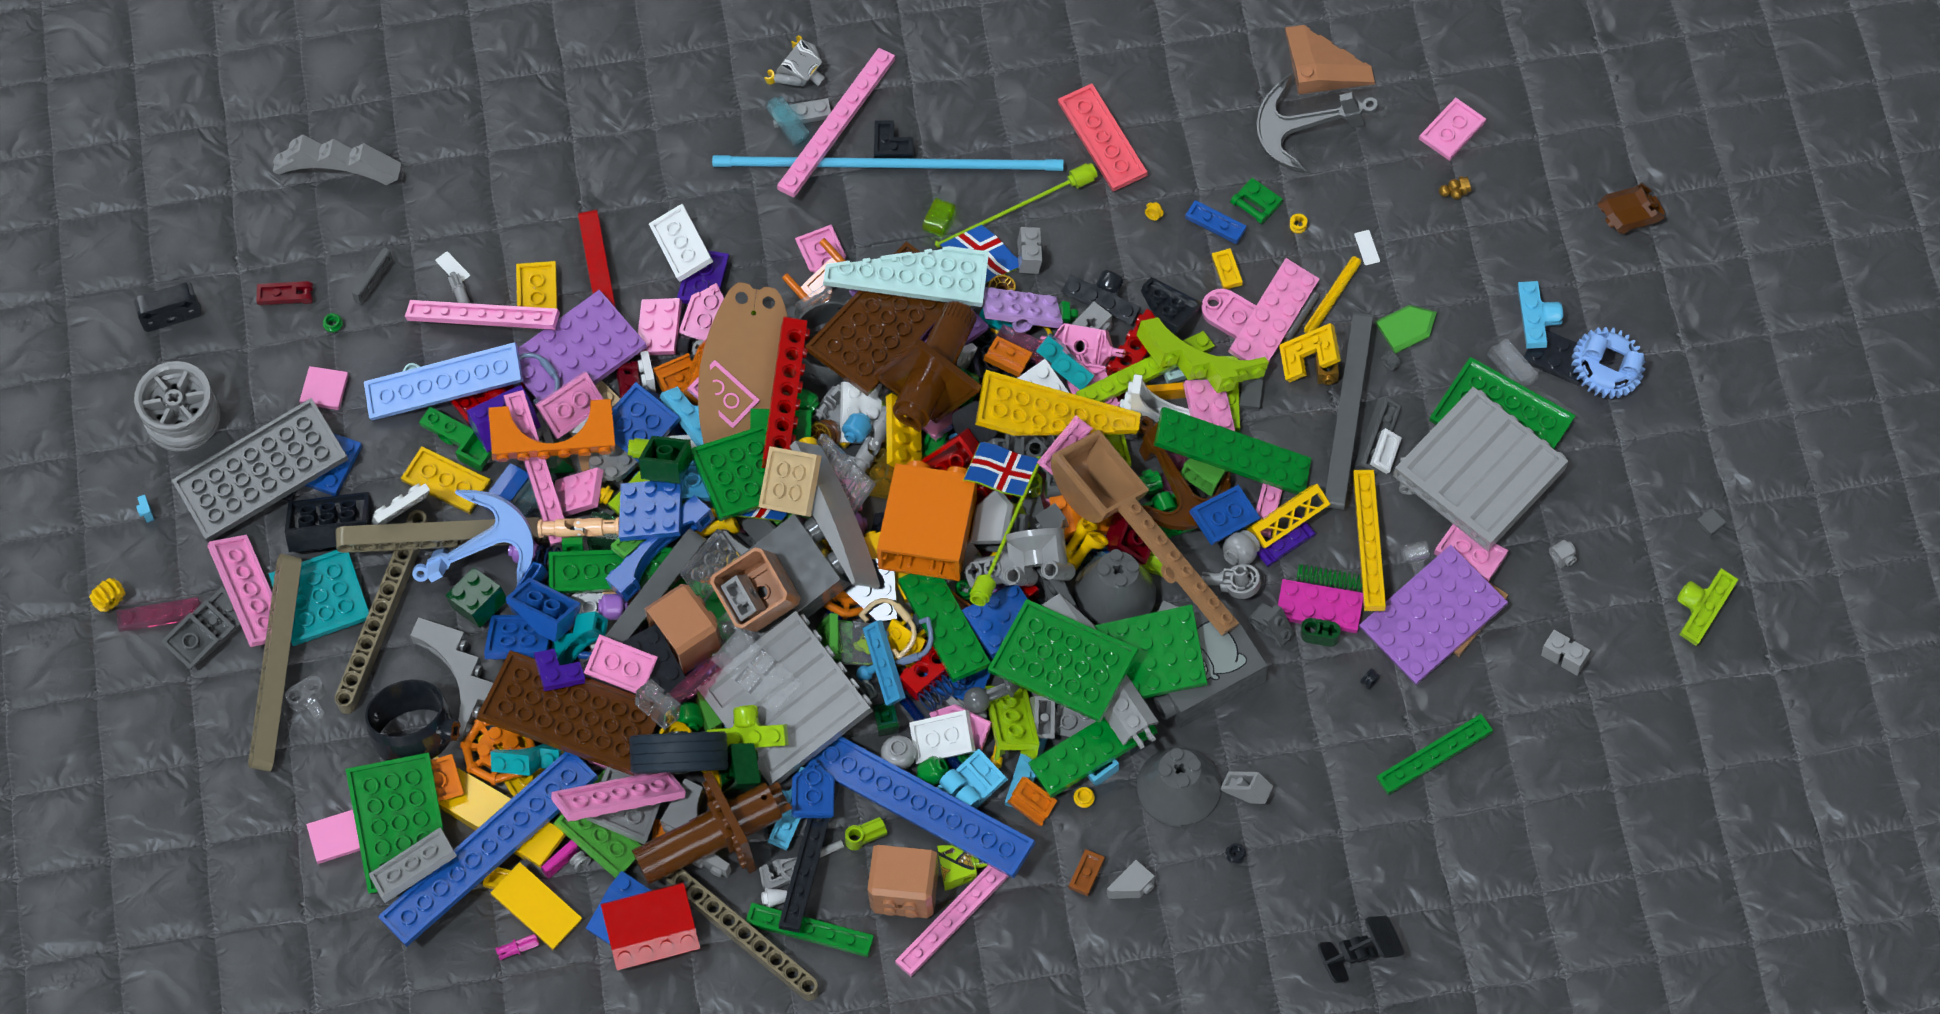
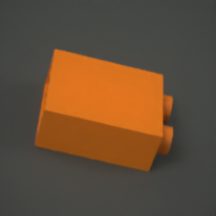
M915 460L909 461L906 465L895 463L877 546L878 569L960 581L977 500V483L963 481L967 469L957 466L949 467L947 471L931 469L928 464Z

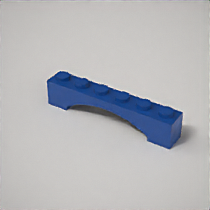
M695 495L686 500L682 505L681 536L690 528L694 531L702 532L715 519L711 509ZM681 536L652 538L640 543L638 548L631 555L625 557L623 562L616 569L610 571L605 578L610 588L627 602L641 589L639 585L641 577L652 559L665 546Z

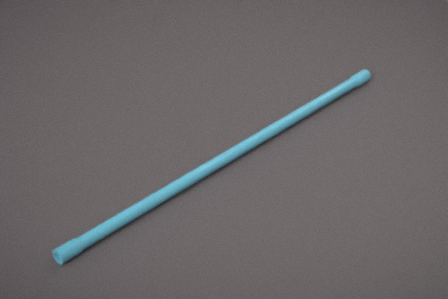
M713 155L712 165L713 167H791L798 157ZM823 158L817 167L1063 171V159Z

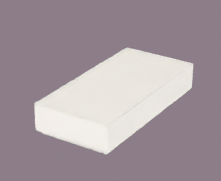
M1386 428L1383 429L1370 465L1386 474L1389 473L1402 437Z

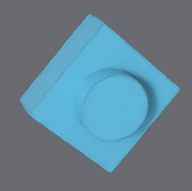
M146 496L137 497L139 505L136 507L139 516H144L147 523L154 521L155 519Z

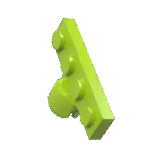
M1721 568L1707 589H1703L1693 581H1689L1677 598L1678 602L1691 611V615L1679 635L1697 646L1738 579Z
M754 705L739 706L733 709V727L707 730V732L725 731L727 733V747L730 744L754 743L755 748L789 745L787 724L761 725L758 708Z

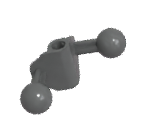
M1002 679L1003 684L988 690L980 687L970 688L964 695V706L974 714L982 713L987 710L990 701L1008 694L1012 698L1020 686Z

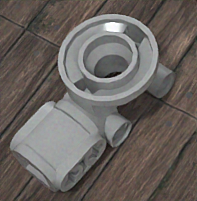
M1043 528L1007 534L1008 550L1001 552L991 575L996 584L1033 586L1038 580V574L1033 567L1042 566L1041 573L1046 579L1071 580L1075 575V567L1070 562H1067L1064 529ZM975 555L968 557L965 574L971 588L977 576L988 573L995 556L981 558ZM977 569L978 573L973 574V570Z

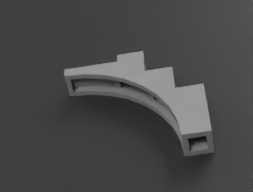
M305 135L293 139L289 144V148L277 154L273 161V172L278 175L297 169L326 168L359 174L385 185L398 180L401 162L365 143L352 149L335 139L320 144Z
M418 617L410 635L413 643L439 657L450 668L457 680L461 701L458 719L461 727L459 731L460 736L457 740L462 742L471 730L493 682L477 678L481 675L482 665L479 657L464 653L468 644L464 632Z

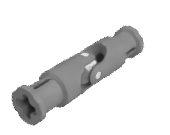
M886 406L881 407V414L873 422L871 432L857 452L852 468L847 471V476L854 481L863 482L867 468L871 467L882 441L886 438Z

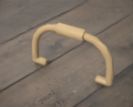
M875 599L859 613V616L865 623L869 622L865 614L872 607L880 603H887L892 605L893 609L911 627L912 635L908 645L900 653L895 648L892 650L895 657L900 660L916 641L917 631L916 625L912 620L913 617L900 603H896L892 599Z

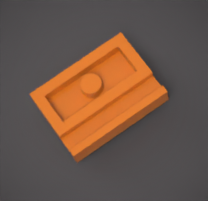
M997 336L988 349L987 354H985L983 361L1020 377L1022 371H1024L1032 358L1033 353Z
M689 353L652 369L662 392L677 386L681 389L692 363Z
M1027 777L1020 779L1010 800L1007 801L1008 804L1038 826L1043 825V821L1048 817L1057 802L1055 798H1050L1047 792Z

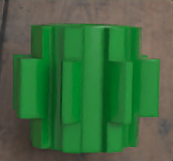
M1151 469L1143 471V475L1139 476V478L1149 489L1147 493H1149V496L1158 494V490L1163 488L1159 472H1152Z

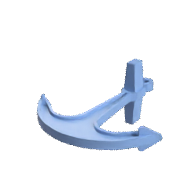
M456 490L455 494L464 499L489 508L495 515V523L489 529L451 552L447 548H439L433 551L431 558L427 559L426 565L417 564L414 567L413 578L419 582H423L428 578L432 583L443 577L445 571L449 569L450 563L497 543L506 542L515 546L519 552L517 567L518 585L532 562L534 552L533 534L528 521L516 506L496 494L477 490ZM418 571H423L424 574L420 575Z

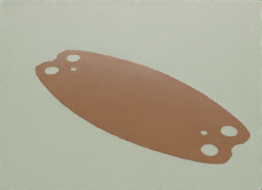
M738 282L728 291L715 315L706 339L699 370L698 409L704 444L750 429L751 410L734 428L719 416L718 410L733 423L753 400L719 368L714 366L710 370V364L714 360L760 400L753 407L754 409H770L783 317H787L782 297L775 288L764 287L756 291L750 284ZM739 292L746 293L748 296L747 302L744 304L738 303L735 299L736 294ZM765 297H772L774 299L775 305L773 308L768 309L764 307L762 301ZM755 311L756 315L753 316L751 312ZM713 380H720L723 382L724 391L722 394L715 395V393H719L722 391V385L719 382H713ZM728 393H734L739 397V405L734 409L727 408L724 405L723 399ZM729 395L726 397L725 402L728 406L732 407L737 404V398Z

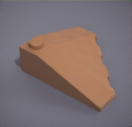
M1305 25L1285 27L1298 95L1375 84L1372 67L1366 62L1363 63L1356 59L1354 55L1332 44L1333 42L1312 32Z

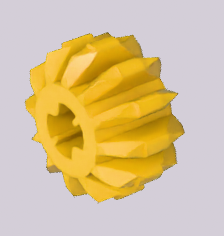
M108 578L92 590L89 598L96 609L100 612H107L123 600L126 592L119 581L115 578Z

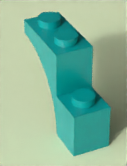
M1051 333L1036 350V352L1052 363L1050 366L1079 390L1085 388L1095 376L1068 351L1064 343Z
M596 611L576 614L573 633L564 634L560 639L552 643L551 649H555L559 665L573 663L583 649L597 641L599 634L605 636L608 619Z
M546 744L514 750L494 749L491 751V772L530 776L538 769L550 766L565 751Z

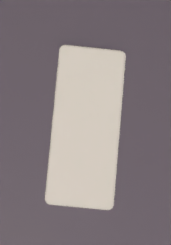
M1366 230L1355 233L1354 235L1364 264L1370 265L1380 262L1370 231Z
M445 252L435 260L449 276L451 272L459 273L462 282L470 276L449 252Z

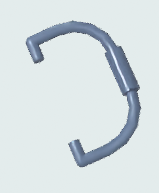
M532 352L519 355L520 360L530 357L539 360L543 368L555 380L553 392L560 388L558 372L546 358ZM537 399L533 400L534 404L539 402Z
M930 617L919 619V624L926 623L928 629V643L925 649L920 653L917 652L902 657L900 660L894 659L896 665L904 666L919 661L923 656L927 655L934 640Z

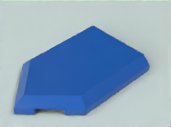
M814 758L803 770L797 772L792 777L791 816L794 818H831L834 816V776L822 768L820 763Z

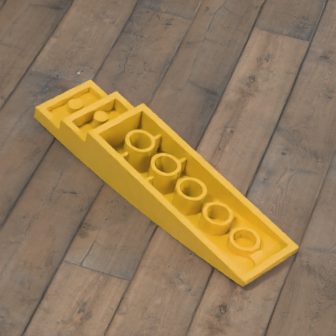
M457 768L464 795L441 801L439 806L440 809L476 831L509 802L511 798ZM548 822L516 850L514 854L524 860H529L541 868L566 834Z

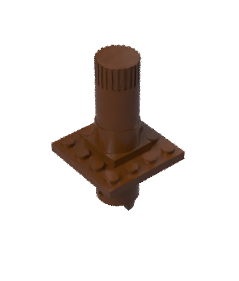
M949 301L945 303L926 343L917 338L878 368L873 375L874 378L898 395L893 406L895 417L904 425L912 427L918 432L927 426L930 420L934 423L939 422L977 394L982 385L956 366L957 360L977 320L974 311L962 302Z
M711 770L704 773L705 782L702 784L708 797L707 805L709 811L632 850L648 885L725 847L728 848L730 853L735 851L742 869L746 868L749 874L756 871L746 837L783 819L782 814L792 810L790 803L787 802L780 784L776 782L767 786L766 783H763L727 801Z

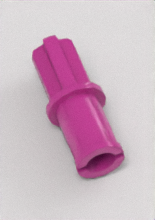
M532 934L519 940L513 939L511 943L496 947L497 955L499 954L498 957L501 961L515 954L521 955V952L538 946L539 941L537 936Z

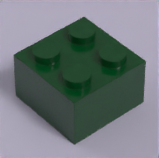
M651 436L639 457L641 479L680 484L693 460L691 440Z
M474 567L445 595L456 612L479 628L506 602V595L501 586Z
M754 743L730 744L728 746V768L726 770H718L721 791L725 798L737 797L761 783L762 774L758 770V752L755 750Z

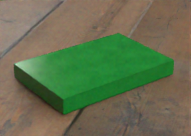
M751 408L750 429L764 424L767 425L769 409ZM780 410L782 413H788L785 410ZM812 410L795 411V416L798 417L797 427L792 431V434L796 435L795 441L811 437ZM778 428L780 431H786L783 428Z

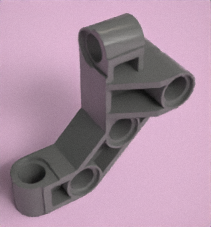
M1006 433V439L992 438L985 442L1034 458L1043 456L1048 450L1035 435L1014 436ZM1032 443L1040 444L1041 452L1035 455L1030 452L1029 447ZM1041 467L1046 472L1045 499L1062 495L1053 475Z

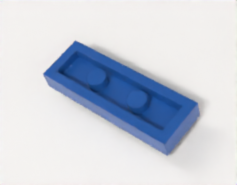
M1196 200L1185 215V219L1236 245L1247 228L1246 225Z

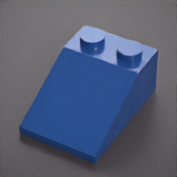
M530 577L506 597V601L538 634L553 642L560 639L574 626L576 614L580 612L581 603Z
M621 871L606 891L586 930L610 945L601 904L652 890Z

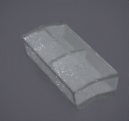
M1507 338L1490 348L1487 355L1506 377L1524 387L1537 380L1538 373Z

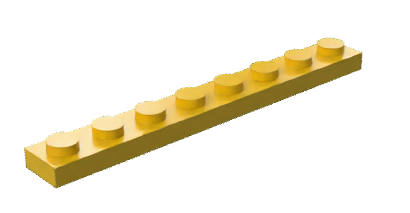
M1354 470L1353 481L1364 611H1385L1386 604L1374 470Z

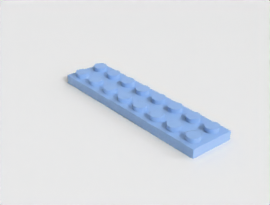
M514 342L364 381L369 419L373 421L523 382L518 346Z

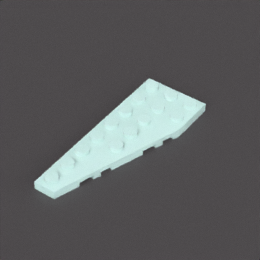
M947 246L942 247L940 250L932 251V249H927L920 253L912 254V252L885 255L878 259L870 260V258H864L862 261L857 262L843 261L830 263L825 266L823 285L941 302L958 301L966 305L982 307L989 252Z

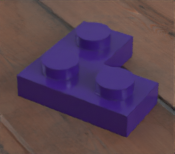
M555 649L534 653V659L544 691L585 683L580 662L559 665Z

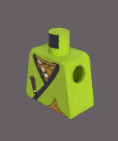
M952 845L937 846L945 891L972 882L977 877L976 869L988 866L986 863Z

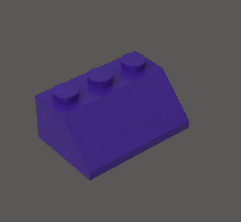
M521 385L467 410L469 424L487 453L491 451L488 408L506 406L504 395L521 390L524 391ZM524 391L535 428L538 429L541 427V424L529 397Z

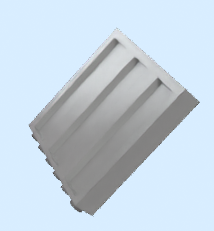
M1472 387L1395 467L1393 477L1485 550L1489 551L1566 470L1568 460L1561 452H1556L1551 448L1547 441L1538 438L1530 428L1524 427L1519 423L1515 416L1506 413L1498 403L1488 399L1483 391Z
M796 611L697 687L726 728H731L734 725L733 709L745 705L757 706L761 725L787 724L789 745L755 748L758 752V770L761 771V774L770 785L776 782L782 783L800 767L873 712L870 707L873 703L866 694L861 696L857 691L860 688L853 678L850 680L845 675L847 670L843 664L834 661L832 657L835 654L827 645L824 648L820 642L823 639L816 629L811 631L808 627L810 621L804 614L799 615Z

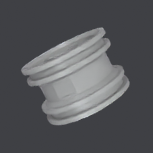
M181 361L166 362L150 369L137 384L134 397L136 410L144 423L148 435L158 446L176 452L189 451L205 444L214 435L220 422V407L207 377L198 367ZM159 415H163L161 420L157 419Z

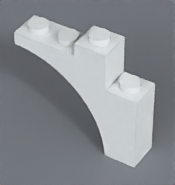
M1134 375L1133 382H1129L1125 399L1120 401L1121 408L1141 413V416L1151 418L1153 426L1159 421L1160 411L1163 407L1190 415L1189 409L1171 404L1153 394L1144 384L1142 375Z

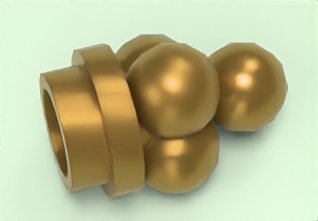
M1468 176L1458 177L1459 180H1450L1448 186H1440L1439 194L1443 197H1447L1450 194L1455 200L1460 199L1462 195H1467L1468 192H1471Z

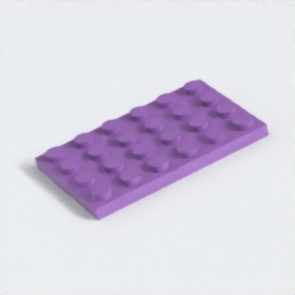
M598 290L559 318L555 330L544 329L520 346L518 352L519 355L532 352L546 358L558 372L557 375L560 379L561 388L583 372H587L594 385H596L644 350L647 345L605 295ZM531 357L520 360L523 377L522 383L533 397L541 401L552 394L555 389V380L543 368L540 361Z
M1450 545L1385 602V611L1373 612L1359 625V628L1417 685L1506 607L1508 602Z

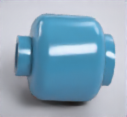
M863 413L851 414L842 426L844 438L850 443L863 442L872 429L870 418Z

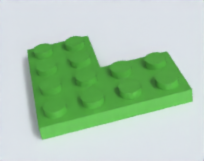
M604 771L598 776V779L592 784L601 782ZM561 814L554 822V825L614 878L621 871L625 872L636 860L632 850L641 846L637 841L586 820L587 818L568 822L564 815Z

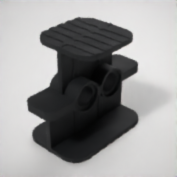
M981 390L970 404L957 410L952 415V427L957 435L969 428L978 443L986 442L998 433L996 430L975 425Z
M1376 916L1366 918L1365 923L1371 938L1365 935L1339 942L1341 954L1338 953L1332 942H1321L1318 944V951L1323 964L1334 983L1348 981V974L1343 964L1344 961L1350 962V964L1361 963L1377 958L1379 956L1378 952L1383 958L1399 957L1404 954L1398 935L1388 917Z

